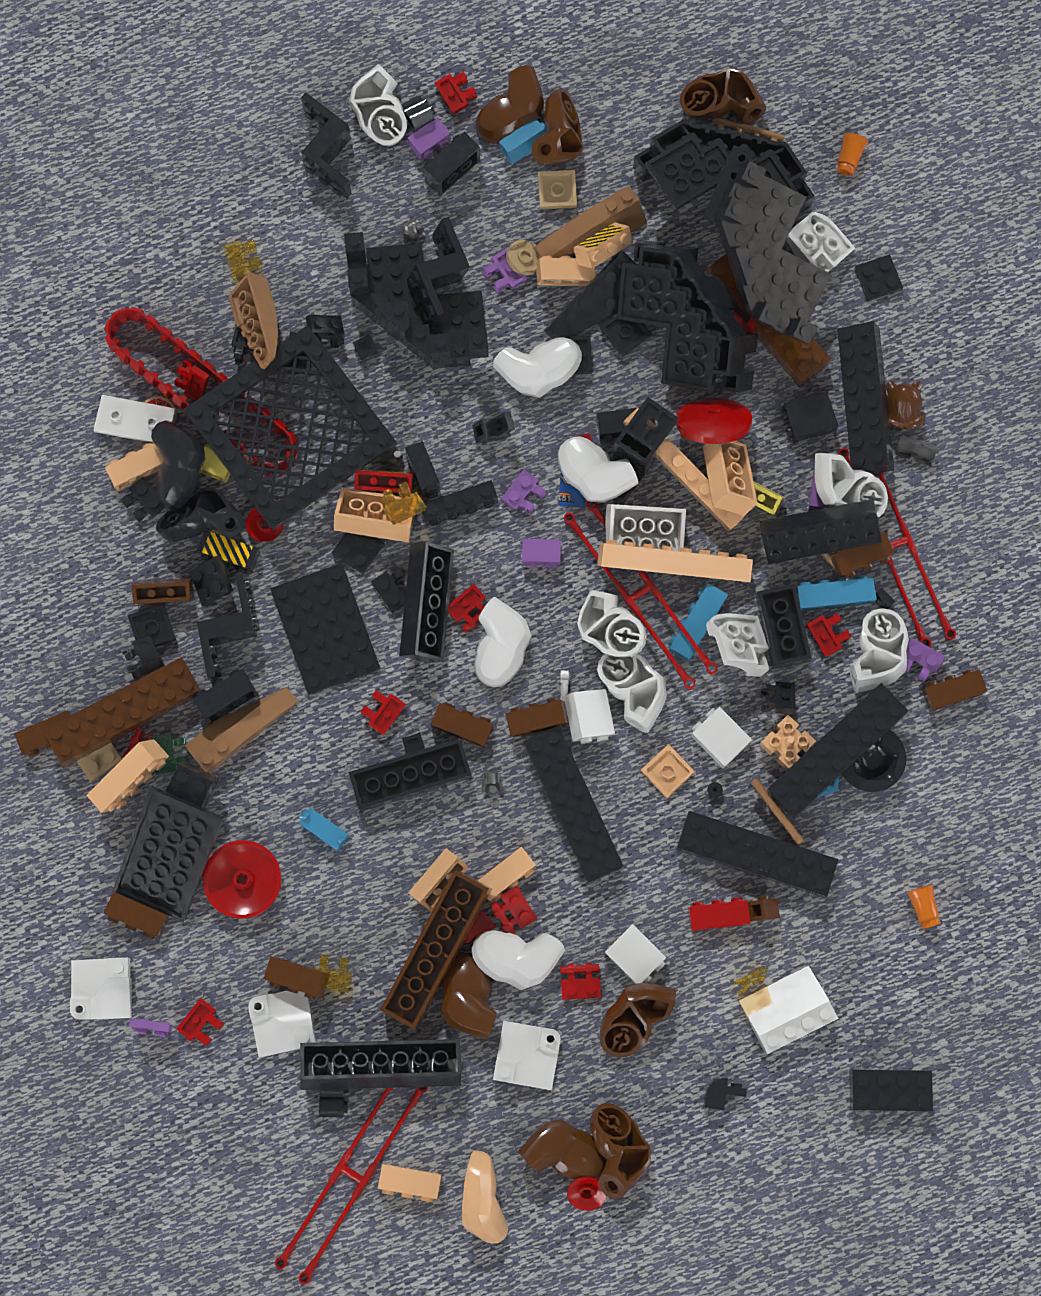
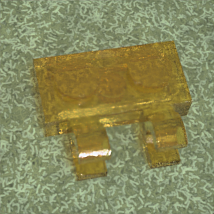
M241 240L223 245L233 281L241 280L248 272L262 268L259 257L252 258L247 262L245 254L258 251L254 240L247 241L243 245Z
M406 482L399 484L400 489L397 490L402 499L395 501L390 489L383 491L384 496L381 497L386 505L383 511L393 525L425 511L427 507L417 492L411 494L410 487Z
M321 954L319 968L313 967L312 969L330 974L326 989L349 993L352 973H347L349 959L340 957L338 971L327 969L330 955Z
M762 966L747 976L735 980L732 985L740 983L742 990L737 992V994H743L748 990L751 982L755 985L766 979L764 975L768 971L765 966Z

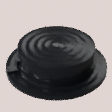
M889 730L842 774L850 785L865 792H880L892 787L901 778L906 766V751L902 741L894 732Z

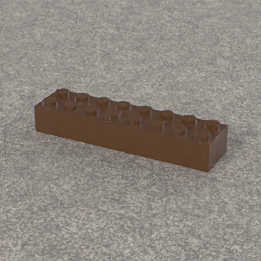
M725 254L706 268L705 275L707 277L719 276L739 305L734 311L743 318L744 323H747L751 320L746 317L745 308L740 298L727 254ZM755 323L754 333H758L760 342L799 388L829 365L831 358L814 338H812L810 344H804Z
M180 657L44 729L43 733L62 768H65L194 699L195 695L200 692V688L183 658Z
M454 870L380 1011L412 1029L419 1028L492 888L459 870Z

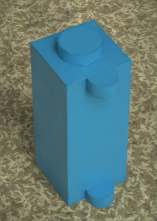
M534 119L499 141L502 153L509 163L514 164L532 152V145L535 140L547 132L545 124L539 123L537 119Z
M311 807L308 811L305 809L299 817L301 820L299 824L337 852L349 838L346 832Z

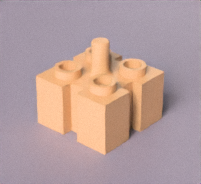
M789 715L776 726L775 729L778 731L776 734L771 731L760 743V746L770 756L775 753L779 757L777 762L786 771L800 759L797 755L799 752L804 755L816 742L806 731L801 734L797 730L799 724Z

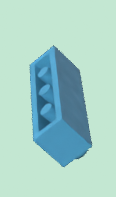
M867 575L858 576L854 580L839 578L836 582L821 580L818 582L819 584L803 582L796 588L801 612L871 604L877 600L873 577L868 578Z
M709 583L706 588L701 587L697 594V597H699L697 603L692 602L687 611L689 613L688 618L681 621L698 646L707 632L706 623L718 614L728 594ZM681 630L677 636L673 634L668 643L670 645L669 652L687 662L690 661L696 651Z

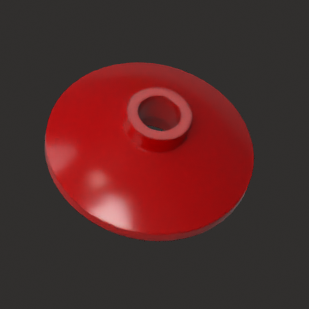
M254 508L250 511L246 518V529L254 540L270 542L279 537L284 523L273 531L269 526L263 528L262 524L266 521L257 509Z
M593 1177L577 1178L570 1183L567 1189L568 1201L572 1206L580 1210L597 1209L607 1198L599 1187L598 1179Z

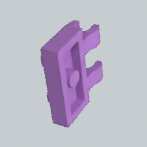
M507 248L491 257L492 264L483 268V274L487 279L497 271L503 277L494 283L495 286L493 288L497 294L507 286L512 290L527 281L526 275L518 274L508 265L506 260Z
M524 469L501 497V500L515 511L521 507L531 514L535 509L534 505L525 499L532 492L542 500L546 495V490L538 486L539 480Z
M911 637L906 649L907 668L905 672L909 671L913 661L923 666L917 678L925 682L930 671L937 672L945 656Z
M130 1018L129 1024L130 1027H135L134 1031L139 1034L147 1035V1029L154 1030V1034L160 1037H167L166 1032H172L173 1026L169 1022L160 1021L159 1023L149 1021L148 1019L138 1020Z

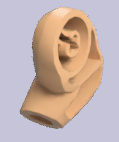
M473 1150L464 1182L462 1225L468 1232L487 1243H499L507 1236L508 1225L495 1196L497 1179L493 1160L489 1154Z

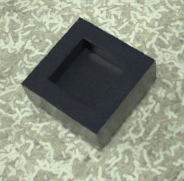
M370 334L353 342L360 360L378 353Z
M883 588L876 593L877 600L875 602L879 607L889 609L895 603V600Z
M421 733L402 738L406 754L425 749Z

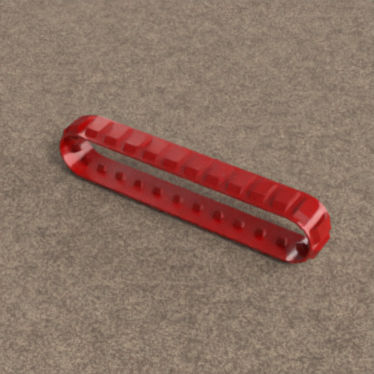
M123 307L113 312L114 315L107 319L104 331L107 334L105 340L112 353L115 352L117 358L125 365L129 364L131 369L140 377L144 375L145 381L153 388L158 386L159 392L168 400L172 398L174 405L182 411L190 405L186 402L187 397L177 395L172 390L173 386L170 383L165 385L158 379L159 374L155 371L153 373L149 372L144 368L145 363L142 360L137 362L130 356L131 351L127 348L122 350L118 346L120 341L118 338H114V335L118 333L120 325L130 320L137 323L141 321L146 324L145 328L148 331L153 329L160 335L159 340L163 343L167 341L174 346L173 351L175 353H182L189 359L188 361L191 365L196 364L209 374L210 377L217 381L216 386L229 379L221 372L217 374L216 368L207 360L203 362L202 357L193 349L189 350L185 342L180 338L175 339L169 329L165 326L161 327L158 320L150 314L146 316L142 309L135 307L124 309ZM245 393L239 396L238 398L246 399ZM248 404L247 411L250 412L252 410L257 414L259 405ZM261 408L260 415H271L266 408ZM259 418V421L262 424H264L265 422L269 424L270 420ZM279 419L273 420V432L276 435L282 434L286 438L284 441L285 445L299 446L293 432H288L287 426ZM230 440L237 449L238 443H236L234 440ZM241 442L240 451L247 452L245 449H243L244 444ZM292 449L286 452V458L291 457ZM295 450L293 459L298 460L300 455L298 450ZM241 455L244 456L243 458L248 464L249 456ZM252 457L251 466L261 467L262 462L257 460L258 457ZM279 461L278 470L288 471L290 462ZM265 462L264 468L275 469V464L271 465V463ZM264 471L263 475L272 477L274 473Z

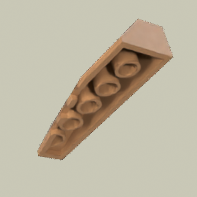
M628 185L559 228L537 244L534 249L540 257L552 256V258L567 256L575 253V246L614 222L629 226L632 233L647 224L640 200Z
M248 272L228 297L237 327L242 329L241 334L247 338L249 348L254 350L253 355L262 369H265L275 358L277 349L278 327L276 310L267 278Z
M285 687L214 721L188 742L185 747L203 770L211 774L299 701Z

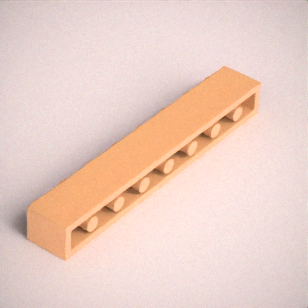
M639 408L624 420L623 424L625 426L628 425ZM651 420L647 421L648 427H657ZM666 437L657 450L656 458L728 532L732 530L744 516L713 506L709 480Z
M607 539L606 543H600L597 566L743 582L751 581L753 559H747V555L736 554V557H729V553L726 552L710 555L711 551L699 550V553H692V549L689 548L673 551L671 546H662V549H654L655 545L643 544V547H636L634 542H625L624 545H618L616 540Z

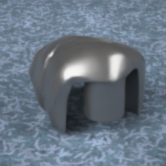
M416 218L401 226L403 238H410L411 242L417 240L418 236L424 231V228Z
M396 446L381 455V465L398 467L403 460V455Z
M483 772L481 790L488 795H494L503 788L500 772Z

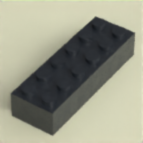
M874 499L760 521L761 538L768 564L882 543Z
M427 541L410 544L399 656L425 663L443 662L454 549Z
M461 738L348 772L361 812L472 778Z

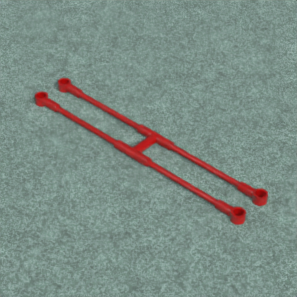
M841 448L837 455H840V452H845L847 456L844 458L851 466L848 449ZM879 473L878 476L887 489L888 499L903 535L902 538L890 542L891 546L894 549L907 544L940 616L939 620L945 631L944 637L946 640H953L956 637V631L951 628L946 615L944 616L920 561L918 550L908 527L903 522L883 473ZM890 556L891 559L886 561V564L889 565L915 625L918 638L921 643L927 641L928 647H931L932 642L926 637L922 626L917 620L894 567L892 556ZM951 631L953 637H948L947 632Z
M586 500V508L592 511L596 518L605 526V516L598 508L597 502H593L595 505L590 507L588 506L590 501ZM571 512L564 515L565 524L570 525L598 561V553L575 521V515ZM570 516L573 520L567 521L566 518ZM601 566L617 587L616 590L635 616H638L676 668V672L683 680L686 690H693L695 688V680L688 676L682 666H679L634 602L649 591H651L657 601H660L696 650L698 657L706 667V672L709 675L717 673V664L711 662L705 652L701 651L645 571L637 570L645 585L629 595L609 568ZM710 666H714L715 670L709 671L708 668ZM688 681L693 682V685L687 686L686 683Z
M416 1087L417 1089L409 1100L410 1103L374 1162L370 1164L362 1176L346 1165L353 1155V1150L390 1090H393V1088L385 1089L349 1149H346L333 1170L327 1185L291 1243H288L281 1256L275 1260V1266L278 1269H283L287 1266V1260L295 1249L298 1239L332 1184H335L339 1175L344 1173L358 1182V1185L314 1259H311L305 1271L299 1275V1282L301 1284L310 1282L311 1275L319 1263L318 1260L355 1200L360 1197L377 1169L376 1166L413 1106H416L422 1094L428 1090V1087L424 1091ZM279 1259H283L285 1261L284 1266L278 1265ZM306 1274L308 1281H302L301 1276Z

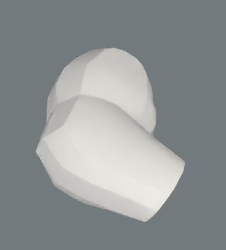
M378 64L362 76L352 87L349 104L357 115L360 127L368 137L383 146H392L404 137L407 130V120L399 99L392 94L398 83Z
M572 437L566 440L559 448L558 464L567 482L578 489L587 501L604 503L620 496L638 484L636 473L627 459L610 461L608 454L587 438Z
M815 454V486L820 499L825 505L834 507L874 499L877 516L880 517L887 507L888 494L881 480L874 477L871 473L853 470L841 455Z
M590 590L580 610L577 622L581 638L595 645L603 653L614 657H631L641 652L647 637L646 630L641 621L625 608L617 607V595Z
M493 597L479 616V621L484 627L486 634L479 641L474 669L478 679L486 686L501 687L510 682L518 673L523 664L525 650L532 636L526 620L517 611L498 598Z
M876 609L868 613L863 619L859 645L863 654L850 666V678L856 693L875 689L881 683L886 686L896 682L906 671V649L909 638L905 623L898 613L890 609Z
M604 654L597 668L600 679L614 697L624 701L625 721L636 729L649 733L667 697L665 679L652 669L647 660L639 654L631 657H614Z
M496 930L485 931L478 935L472 946L473 959L485 974L496 981L508 983L519 990L540 984L550 974L565 951L563 944L549 934H542L534 940L525 943L517 935Z

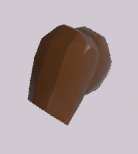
M525 65L512 70L508 76L507 93L497 95L481 109L476 118L475 127L477 134L482 140L492 144H499V141L534 119H537L540 123L544 110V100L533 66Z
M731 67L717 73L705 74L693 80L683 89L680 96V104L684 112L691 118L699 120L716 119L731 112L745 124H751L760 119L766 111V105L753 82L744 72Z
M558 88L546 99L544 123L547 132L537 138L532 145L534 159L542 164L558 165L575 160L581 155L583 150L581 127L576 108L567 91L563 88Z
M462 953L456 956L443 980L444 998L441 1014L451 1027L460 1032L487 1040L497 1012L487 1004L492 993L490 976L477 966L472 953Z
M637 983L626 987L602 1018L600 1044L603 1050L615 1057H628L640 1050L651 1036L653 1024L670 1016L675 1004L676 990L652 983Z
M604 1103L593 1111L590 1118V1131L593 1135L595 1146L598 1152L606 1159L605 1167L598 1179L599 1187L609 1198L621 1199L643 1177L649 1168L651 1148L642 1137L635 1121L622 1108L614 1104Z
M562 1119L544 1123L518 1150L521 1157L538 1173L552 1166L559 1175L572 1180L580 1177L599 1179L606 1163V1159L598 1152L595 1146L593 1136L587 1131L574 1128Z

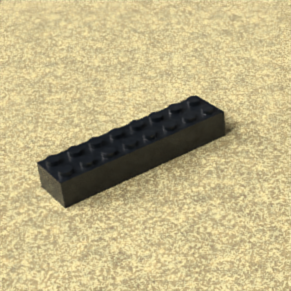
M874 321L838 328L851 468L853 470H862L872 475L895 471L880 328Z
M882 683L879 684L780 776L767 791L795 819L909 712L908 709Z
M559 725L523 741V745L587 884H591L623 869V863Z
M692 811L687 813L676 848L678 851L822 898L828 896L839 860Z
M460 1039L300 1043L301 1090L461 1086Z

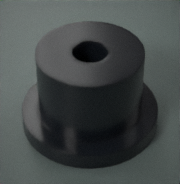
M712 782L707 788L708 794L713 798L719 797L723 792L722 785L718 782Z

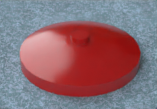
M726 398L697 399L682 406L676 414L679 418V421L676 423L677 430L684 437L704 444H724L739 440L747 435L752 427V414L750 410L743 404Z
M249 840L232 841L218 848L208 859L203 872V888L211 905L220 913L236 919L253 918L268 910L276 901L282 884L281 869L275 856L263 845Z

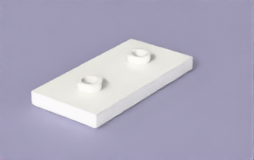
M102 395L93 431L153 443L151 434L155 425L165 420L174 422L176 409Z

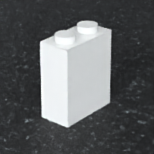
M606 689L573 692L564 696L573 742L580 741L581 744H586L594 739H597V742L609 740L608 737L615 734Z
M719 707L717 710L711 709L705 715L707 719L703 723L699 721L692 728L694 732L691 734V737L724 769L751 743L752 739Z
M633 924L605 951V954L635 984L647 983L652 978L650 974L654 970L658 972L666 964L664 962L666 957Z

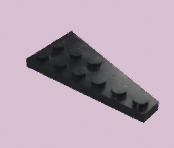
M621 250L543 331L551 339L561 337L569 339L618 313L622 263H636L624 250Z

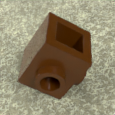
M760 896L757 897L758 900L748 902L750 922L780 918L778 899Z

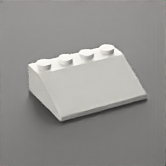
M607 504L606 539L616 540L618 545H624L625 542H634L636 547H643V544L655 545L654 549H662V546H671L673 551H680L681 548H684L686 509Z
M809 966L739 1000L765 1054H769L838 1019L829 999Z

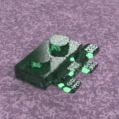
M170 733L150 736V740H155L169 756L165 760V766L158 771L155 770L156 775L175 772L176 766L183 761L189 762L188 756L174 758L172 748L173 746L185 745V737L171 739Z

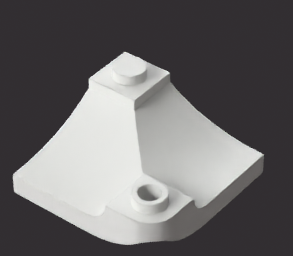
M811 212L790 231L786 239L797 257L827 272L855 249L846 236L828 217L816 212Z
M725 613L713 616L706 623L709 636H715L724 665L744 670L746 676L761 677L769 670L764 654L769 648L758 616Z
M130 958L71 960L70 1013L75 1019L132 1018ZM78 1006L83 1007V1011L81 1013L77 1012Z
M283 991L257 996L250 1000L248 1008L259 1058L300 1049V1043H316L309 999L304 997V992L298 991V994ZM256 1003H261L262 1008L260 1010L255 1009Z
M503 1021L493 1080L552 1090L560 1045L559 1033L554 1029ZM552 1035L554 1042L549 1043L547 1037Z

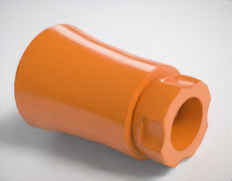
M844 133L836 168L838 173L845 176H853L868 143L865 137L854 133Z
M933 884L906 892L912 902L922 929L941 923L938 917L940 915L934 897Z

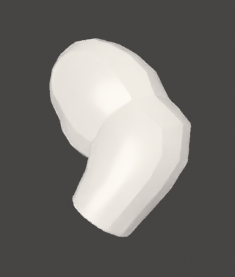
M564 337L554 338L535 346L530 354L522 353L512 347L505 348L495 357L493 367L513 388L523 395L540 398L572 377L580 365L582 352L573 340Z

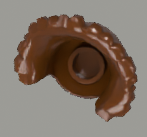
M888 381L886 389L888 393L887 403L890 425L893 428L910 430L924 424L926 415L925 412H921L922 385L920 381H915L912 385L908 383L896 385L893 381Z

